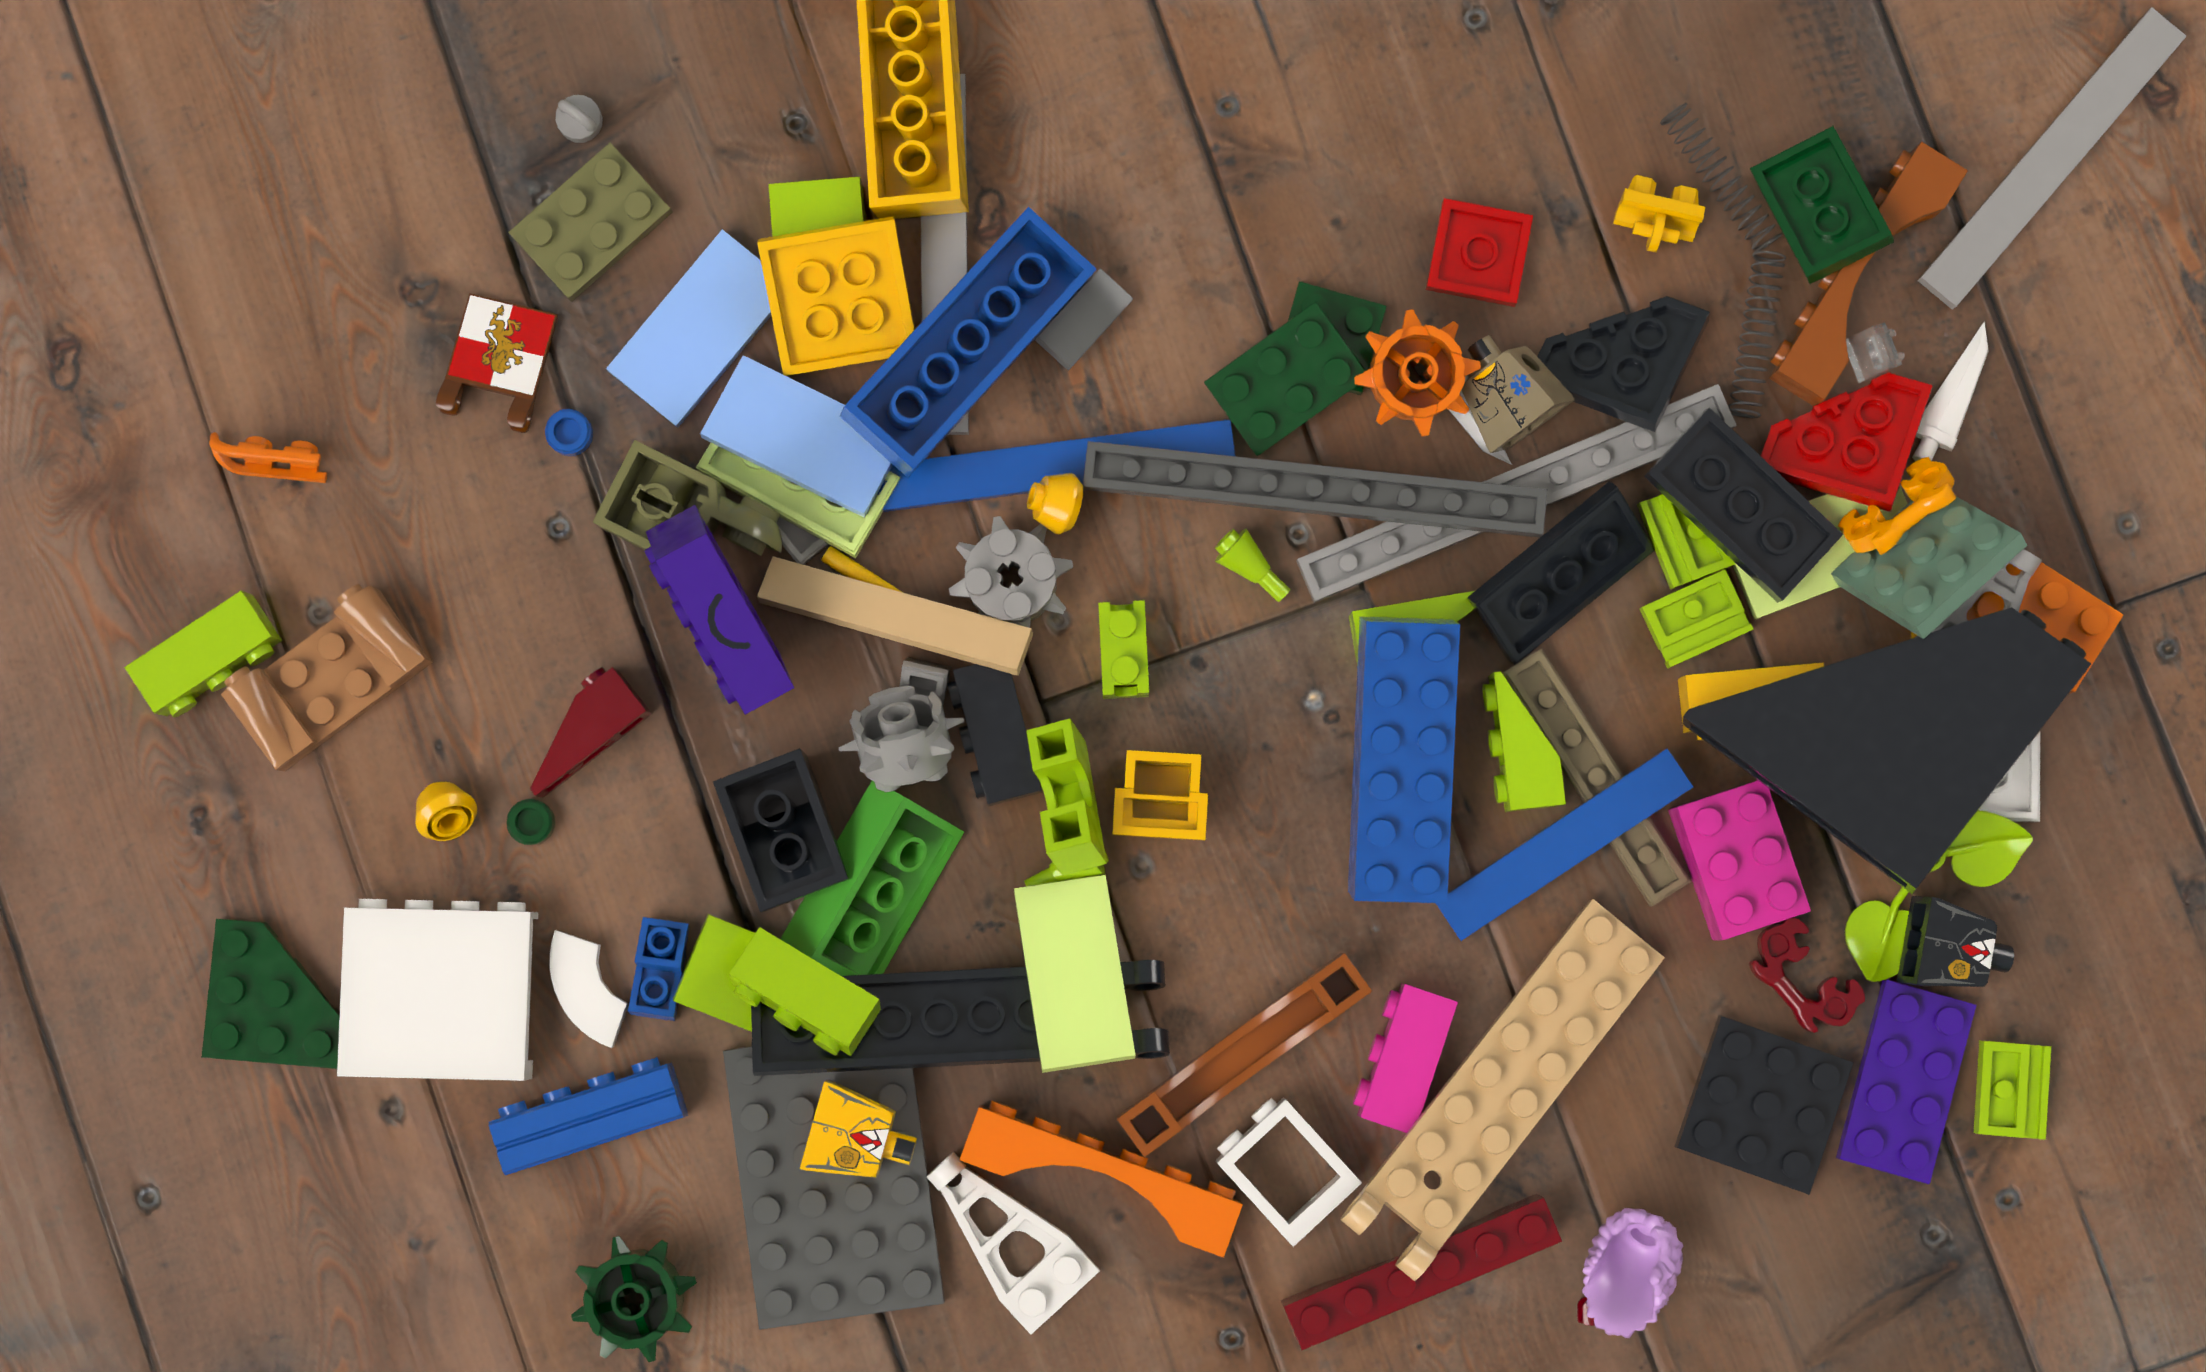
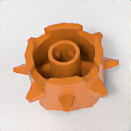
M1411 309L1405 312L1402 329L1395 331L1390 337L1368 332L1365 337L1375 351V355L1370 363V369L1355 376L1354 383L1355 385L1372 389L1374 398L1381 405L1376 418L1377 423L1382 425L1395 416L1402 420H1412L1422 437L1429 436L1433 417L1440 414L1446 408L1462 414H1466L1469 411L1460 392L1465 384V376L1481 369L1480 361L1462 357L1461 348L1454 341L1459 327L1455 321L1441 329L1431 325L1422 326L1414 310ZM1408 363L1412 367L1420 363L1426 368L1422 374L1427 379L1425 384L1420 380L1416 384L1409 380L1410 371L1406 368Z

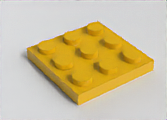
M894 216L758 239L757 244L783 375L788 376L888 359L915 330Z

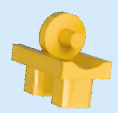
M1635 175L1629 188L1624 189L1615 211L1613 224L1633 228L1632 234L1648 237L1646 250L1655 253L1658 250L1660 241L1677 244L1678 239L1693 242L1705 212V207L1700 206L1698 202V190L1680 185L1674 187L1670 198L1654 195L1656 182L1652 178Z

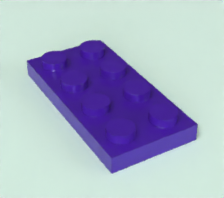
M1882 980L1836 1155L1837 1159L1930 1185L1976 1009L1975 1004L1894 981Z

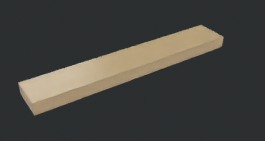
M774 556L771 559L757 595L759 603L1017 676H1019L1033 637L1032 628Z

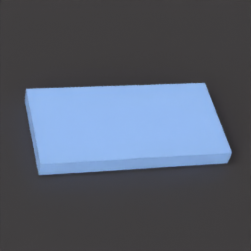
M722 229L608 365L607 371L679 428L772 316L761 260Z
M744 355L700 433L701 438L864 518L893 465L840 417L845 406L844 404Z

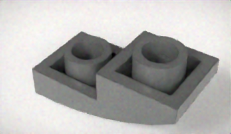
M1100 268L1041 332L1035 341L1069 371L1131 303L1133 298Z

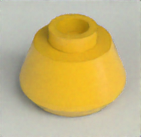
M1072 473L1044 476L1040 483L1034 482L1028 494L1027 508L1033 510V518L1054 534L1060 535L1071 530L1078 518L1083 498V485L1076 475Z
M451 782L432 783L419 794L416 800V828L427 839L435 841L455 839L471 827L477 814V804L472 796Z

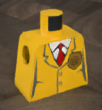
M826 1080L822 1087L800 1169L877 1177L883 1158L910 1165L917 1138L891 1131L896 1114L895 1110L839 1083Z

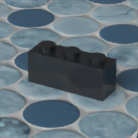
M978 664L953 670L956 681L947 684L954 710L963 708L967 726L959 727L965 754L974 752L979 770L972 771L970 774L977 799L986 797L987 804L993 806L1042 793L1040 781L1033 772L1027 731L1012 674Z

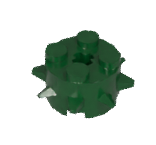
M616 1236L612 1238L611 1259L599 1267L579 1265L575 1272L587 1285V1290H585L583 1296L584 1305L571 1314L574 1322H588L593 1333L598 1337H602L600 1356L607 1358L617 1348H639L647 1361L652 1362L656 1360L657 1340L668 1331L690 1332L692 1325L681 1312L684 1303V1292L697 1282L695 1276H679L675 1266L667 1260L668 1242L661 1240L650 1251L645 1249L629 1250L621 1237ZM629 1287L634 1288L636 1293H642L644 1301L640 1303V1310H637L634 1303L627 1304L625 1302L624 1296L631 1292Z

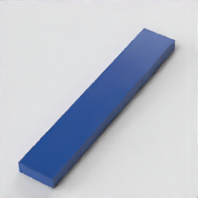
M1666 748L1450 891L1447 903H1436V905L1462 941L1693 788V785Z

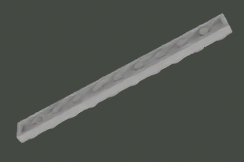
M1717 384L1669 404L1655 432L1625 422L1483 482L1548 489L1546 506L1659 460L1703 411L1708 408L1712 409L1732 429L1737 425L1720 386ZM1385 522L1298 558L1296 562L1315 603L1483 532Z

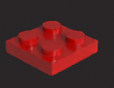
M1444 198L1441 205L1425 290L1515 307L1518 300L1533 215Z

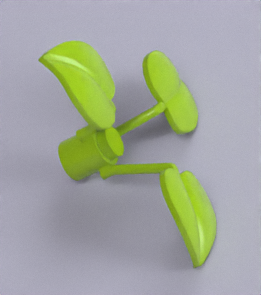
M1978 810L1930 873L1939 869L1945 862L1946 857L1952 856V870L1961 881L1975 887L1992 886L2004 880L2012 872L2023 853L2031 845L2033 837L2024 828L2008 818ZM1901 887L1892 900L1890 907L1881 901L1865 902L1853 910L1846 922L1845 940L1848 949L1865 978L1871 982L1886 980L1898 974L1909 911L1899 910L1901 903L1909 893L1903 887Z

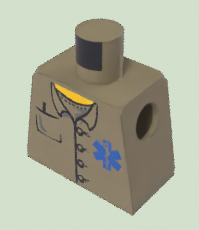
M1488 335L1467 349L1473 360L1480 361L1481 369L1465 382L1462 392L1490 453L1512 448L1575 400L1572 394L1532 350L1526 346L1508 349L1501 353L1491 335Z

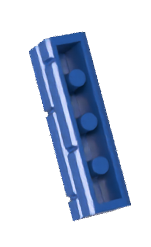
M656 1057L631 1065L634 1074L616 1080L613 1071L588 1079V1090L572 1094L570 1087L567 1086L542 1094L545 1102L542 1105L527 1109L524 1100L499 1108L500 1118L489 1121V1129L494 1145L497 1148V1155L503 1173L505 1175L512 1174L688 1116L687 1107L672 1062L660 1066L659 1059Z

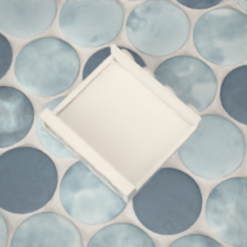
M359 899L358 908H344L337 1076L517 1081L532 1079L533 1060H528L533 919H538V912H525L526 903L498 902L497 911H479V902L451 901V910H433V900H405V909H387V899Z

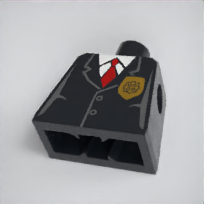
M1912 896L1897 982L1921 986L1985 987L1988 983L1990 970L2006 973L2011 969L2014 961V949L2010 945L1995 942L1997 933L1995 921L1939 898Z

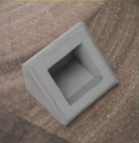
M907 657L902 665L900 687L914 686L916 694L928 697L932 691L942 699L943 705L952 667Z

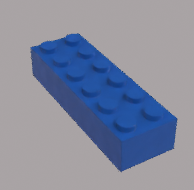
M1028 207L843 407L840 417L909 478L1081 290L1097 269Z
M1360 617L1348 892L1354 901L1447 903L1460 624L1452 619Z

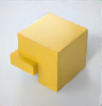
M1127 750L1124 788H1115L1112 835L1205 841L1208 793H1199L1201 755Z

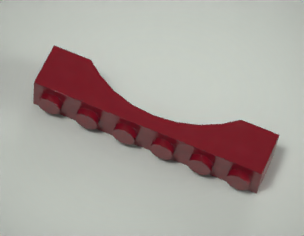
M1534 1194L1454 1231L1440 1248L1430 1266L1415 1281L1395 1266L1401 1256L1399 1255L1366 1269L1316 1285L1281 1300V1303L1301 1350H1305L1562 1242V1239L1544 1197Z

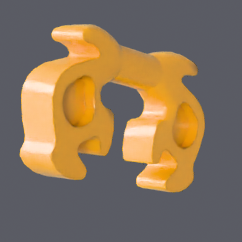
M1929 457L1917 460L1908 466L1906 471L1911 480H1902L1900 483L1913 503L1893 519L1886 520L1880 509L1875 505H1869L1867 508L1868 513L1860 516L1856 509L1848 512L1841 519L1838 527L1856 553H1865L1877 549L1878 553L1882 555L1895 546L1907 530L1928 514L1936 512L1956 499V495L1952 490L1955 480L1948 467L1944 463L1931 461Z

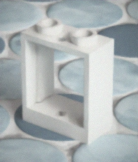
M1284 1097L1278 1103L1270 1098L1252 1114L1251 1117L1256 1123L1243 1135L1238 1130H1235L1217 1147L1221 1155L1216 1159V1162L1294 1247L1362 1182ZM1284 1117L1295 1126L1337 1172L1334 1178L1287 1221L1234 1164Z

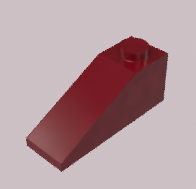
M601 667L581 682L584 689L575 695L530 787L535 796L540 798L547 796L652 715L651 711L619 670L612 667L605 671Z

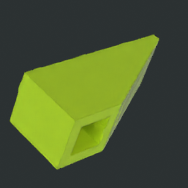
M1501 671L1493 672L1488 676L1489 684H1483L1482 692L1485 711H1493L1495 729L1488 730V744L1491 757H1498L1500 775H1496L1493 778L1496 802H1504L1505 812L1565 805V792L1559 755Z

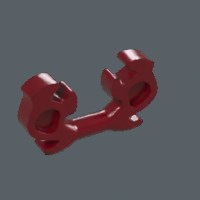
M1792 917L1783 920L1778 925L1763 930L1759 934L1757 945L1764 967L1757 961L1752 960L1749 962V967L1758 980L1772 987L1792 1009L1797 1023L1806 1031L1818 1032L1813 1018L1831 1026L1846 1025L1853 1017L1857 1006L1865 1002L1863 988L1856 980H1846V992L1844 993L1835 988L1838 981L1837 977H1828L1818 985L1817 993L1819 994V999L1813 1001L1805 997L1785 975L1782 963L1785 960L1798 962L1810 950L1808 946H1797L1794 934H1808L1809 929L1801 920Z

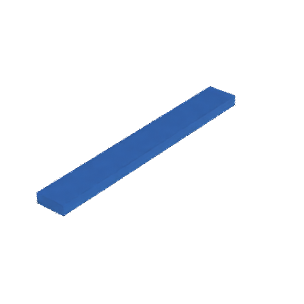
M1231 420L928 458L922 462L909 478L892 465L890 472L899 476L900 480L883 508V512L1028 494L1034 482L1040 483L1042 478L1048 475L1072 473L1076 475L1083 485L1088 441L1235 456ZM886 480L883 482L877 495H879L882 491L884 485L887 482Z

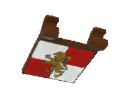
M469 293L447 373L437 395L436 406L443 414L456 416L460 410L464 385L515 397L508 412L507 423L513 431L521 433L529 431L534 402L558 321V315Z

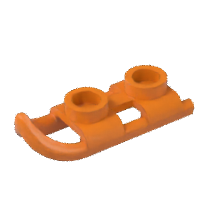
M216 432L210 435L209 445L213 456L221 466L230 472L245 476L326 483L327 472H319L321 454L318 453V448L310 442L298 440L292 442L291 446H285L283 450L273 449V444L269 440L259 436H250L246 438L245 442H239L238 446L222 442ZM230 457L244 459L245 465L235 462ZM274 462L290 463V469L275 468Z

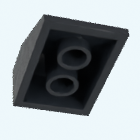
M800 748L713 781L761 913L849 880L807 755Z

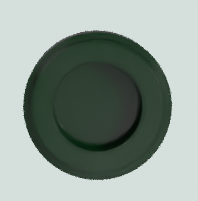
M525 799L517 802L510 809L506 824L509 834L517 842L524 845H539L552 835L555 828V817L547 804L535 799Z

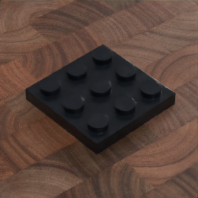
M1718 1016L1674 1147L1810 1195L1854 1062L1735 1020Z

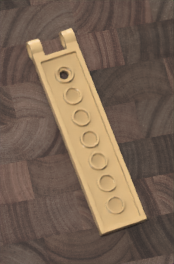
M1594 899L1588 901L1363 1190L1349 1205L1340 1220L1360 1235L1373 1222L1385 1204L1419 1233L1395 1264L1413 1281L1417 1280L1430 1266L1446 1240L1665 957ZM1428 1171H1434L1439 1175L1440 1185L1438 1188L1429 1189L1425 1185L1424 1176Z

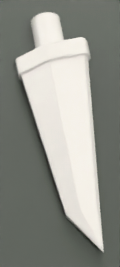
M1985 321L1925 408L1916 435L1921 441L1912 457L1915 461L1925 457H1929L1932 461L1938 447L1948 451L1953 450L1989 351Z

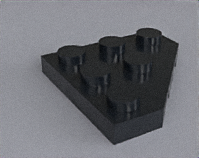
M1666 296L1650 302V307L1627 315L1623 311L1589 323V328L1567 336L1561 333L1546 338L1537 357L1572 394L1575 399L1573 402L1655 432L1709 322L1710 312Z

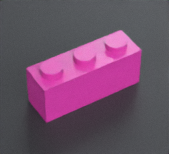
M1402 983L1398 992L1390 990L1382 1016L1389 1018L1384 1035H1375L1367 1060L1374 1062L1369 1080L1360 1079L1353 1100V1105L1359 1106L1357 1113L1359 1117L1405 1133L1410 1130L1421 1116L1458 1004L1457 1001Z

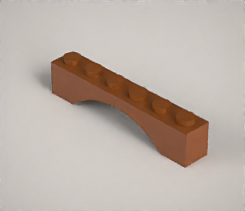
M1922 141L1910 153L1903 150L1888 172L1895 176L1887 190L1880 187L1872 197L1892 235L1895 236L1913 225L1931 220L1945 209L1968 170ZM1875 252L1819 281L1817 286L1824 291L1815 304L1810 301L1805 304L1794 321V325L1800 328L1792 342L1784 339L1770 360V363L1776 367L1769 379L1812 406L1818 405L1826 399L1849 362L1846 343L1847 313L1854 287L1865 265Z
M1340 953L1117 1115L1118 1122L1141 1154L1146 1157L1246 1080L1371 993V988L1347 955Z

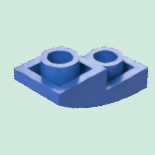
M643 917L634 961L636 970L628 1007L630 1015L670 1021L676 1020L678 1003L673 1001V997L684 972L689 933L688 923Z

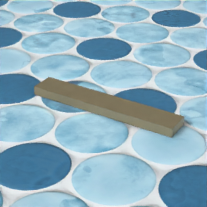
M1542 648L1502 673L1559 755L1561 768L1583 803L1624 777ZM1650 817L1610 842L1611 847L1650 907L1691 882Z

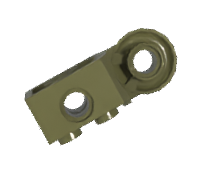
M634 440L593 520V523L603 530L645 550L651 547L646 534L647 530L696 505L712 535H714L720 524L726 527L722 537L754 554L761 556L765 547L781 553L782 536L777 524L780 513L747 496L743 497L740 504L726 498L725 488L717 480Z

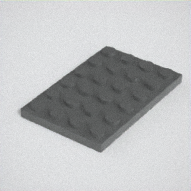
M752 1047L724 1050L723 1056L759 1330L944 1304L945 1297L930 1186L927 1179L928 1171L914 1068L754 1076ZM831 1080L895 1110L896 1114L891 1131L917 1138L910 1165L883 1158L877 1177L800 1169L824 1081Z

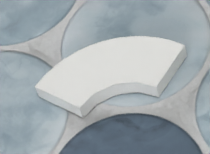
M555 930L550 949V973L558 1001L567 1016L582 1032L595 1041L613 1048L629 1003L615 996L602 979L598 964L601 945Z

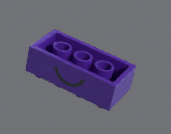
M696 505L647 530L646 534L651 547L644 551L651 563L649 567L662 590L667 589L679 620L685 629L689 627L700 656L707 667L711 665L717 677L716 682L729 705L737 701L746 715L794 689L781 654Z

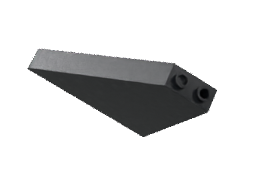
M2011 607L1931 632L1924 639L1921 637L1912 638L1691 708L1683 716V725L1913 895L2082 678L2091 663L2084 659L2086 653L2076 643L2067 638H2062L2059 641L2046 632V624L2035 614L2027 610L2019 613Z

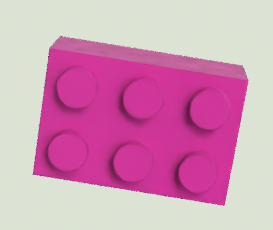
M1756 780L1668 809L1713 941L1726 940L1811 911L1770 790L1760 781Z

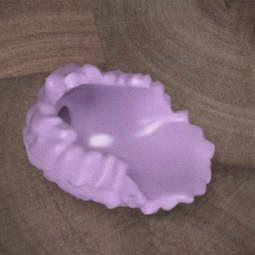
M1624 1208L1621 1212L1618 1211L1614 1215L1607 1217L1606 1223L1599 1228V1234L1593 1237L1592 1243L1594 1247L1588 1249L1590 1255H1588L1584 1263L1583 1273L1586 1276L1583 1278L1585 1286L1582 1292L1587 1297V1316L1594 1318L1596 1328L1605 1330L1607 1335H1622L1625 1338H1630L1635 1330L1643 1331L1647 1323L1657 1322V1314L1660 1313V1309L1667 1305L1668 1297L1677 1286L1676 1277L1681 1273L1683 1262L1681 1250L1683 1243L1677 1238L1676 1227L1672 1226L1670 1222L1665 1221L1663 1217L1647 1213L1644 1209Z

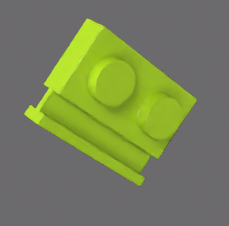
M1663 494L1637 504L1670 590L1735 565V562Z
M1726 569L1639 608L1658 650L1661 651L1667 669L1754 630L1752 624H1749L1743 605Z
M1979 1040L1974 1117L1975 1134L2046 1140L2051 1046Z

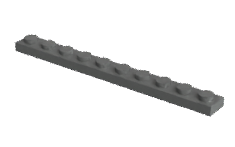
M1088 441L1083 490L1538 538L1542 537L1544 533L1548 489L1092 441Z

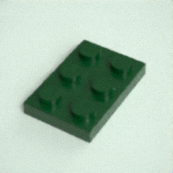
M1834 126L1750 168L1763 197L1809 284L1894 243L1889 227Z
M1315 301L1206 379L1204 384L1255 455L1259 456L1356 387L1354 377L1366 370L1318 302Z

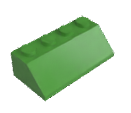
M872 780L837 840L849 880L805 896L783 933L781 940L840 976L883 974L963 836L964 831L895 791L884 792L876 789L875 783Z

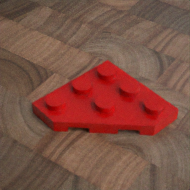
M1887 372L1872 379L1869 385L1852 393L1844 392L1813 406L1812 411L1793 420L1787 418L1772 425L1761 457L1789 483L1864 505H1875L1881 510L1891 512L1933 385Z

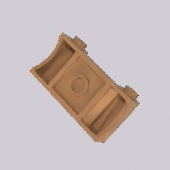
M360 584L352 586L337 598L340 605L334 611L336 615L334 619L266 669L258 668L250 671L248 667H244L234 672L225 680L224 683L228 688L223 691L221 696L275 770L283 772L288 770L433 663L400 622L379 589L373 586L362 588Z

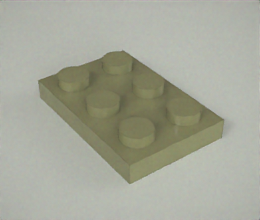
M610 142L508 233L572 302L673 212Z

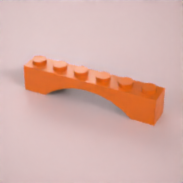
M992 1100L989 1108L982 1105L979 1106L960 1161L1001 1176L1028 1168L1049 1165L1076 1166L1107 1174L1129 1185L1149 1200L1168 1221L1180 1242L1224 1258L1243 1206L1240 1200L1234 1198L1235 1189L1213 1181L1209 1182L1208 1188L1190 1182L1193 1174L1170 1165H1166L1164 1172L1146 1166L1148 1157L1127 1149H1122L1120 1156L1102 1150L1105 1144L1104 1141L1080 1132L1076 1140L1059 1134L1061 1125L1035 1116L1033 1124L1015 1118L1017 1109Z

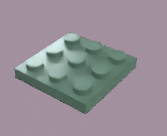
M1956 496V499L1949 505L1928 514L1907 530L1897 544L1886 553L1880 555L1877 549L1865 553L1854 552L1831 575L1838 586L1924 639L2027 546V543L2022 534ZM1911 500L1895 516H1897L1900 512H1902L1904 509L1910 506L1913 503V501Z

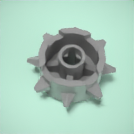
M1001 516L993 517L991 534L983 537L977 545L962 542L957 544L956 549L967 561L965 565V578L949 588L950 596L970 598L974 607L979 611L978 614L1030 628L1031 620L1039 618L1045 610L1060 614L1065 612L1066 607L1055 594L1057 589L1056 579L1072 569L1073 563L1072 560L1051 556L1048 547L1044 545L1047 528L1042 524H1039L1031 532L1027 533L1019 529L1009 530ZM1012 567L1019 569L1018 574L1022 583L1019 586L1012 583L1010 588L1003 587V577L1000 573L1004 569L1010 571Z
M914 686L893 687L869 696L870 705L861 712L853 711L852 718L849 721L855 740L839 747V751H858L861 764L860 772L865 773L867 778L874 781L876 789L891 792L898 789L901 785L914 784L923 780L937 781L948 773L947 763L951 759V752L954 750L948 729L963 723L964 719L945 718L942 699L936 693L931 691L928 697L916 694Z

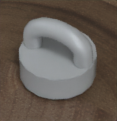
M573 95L559 101L555 120L558 129L568 140L584 143L592 140L599 134L602 128L603 117L598 105L591 98L584 95Z

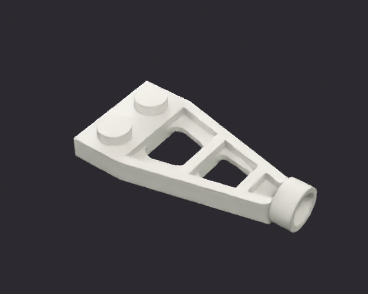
M955 1152L947 1156L927 1175V1179L938 1191L942 1192L998 1299L1030 1335L1100 1272V1269L1068 1234L967 1168ZM959 1173L962 1175L959 1185L955 1187L947 1185ZM982 1197L989 1198L1008 1216L1007 1222L989 1237L981 1233L969 1215L970 1206ZM1014 1231L1027 1233L1039 1241L1045 1249L1044 1257L1022 1277L1013 1276L1008 1271L999 1253L1001 1241Z

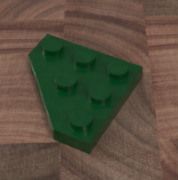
M216 919L201 1058L337 1069L340 1011L334 1008L319 990L318 984L299 961L291 956L277 939L276 933L266 922Z

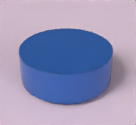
M562 409L554 413L547 421L545 437L548 444L557 453L564 456H576L583 453L590 446L593 438V429L589 420L579 411Z

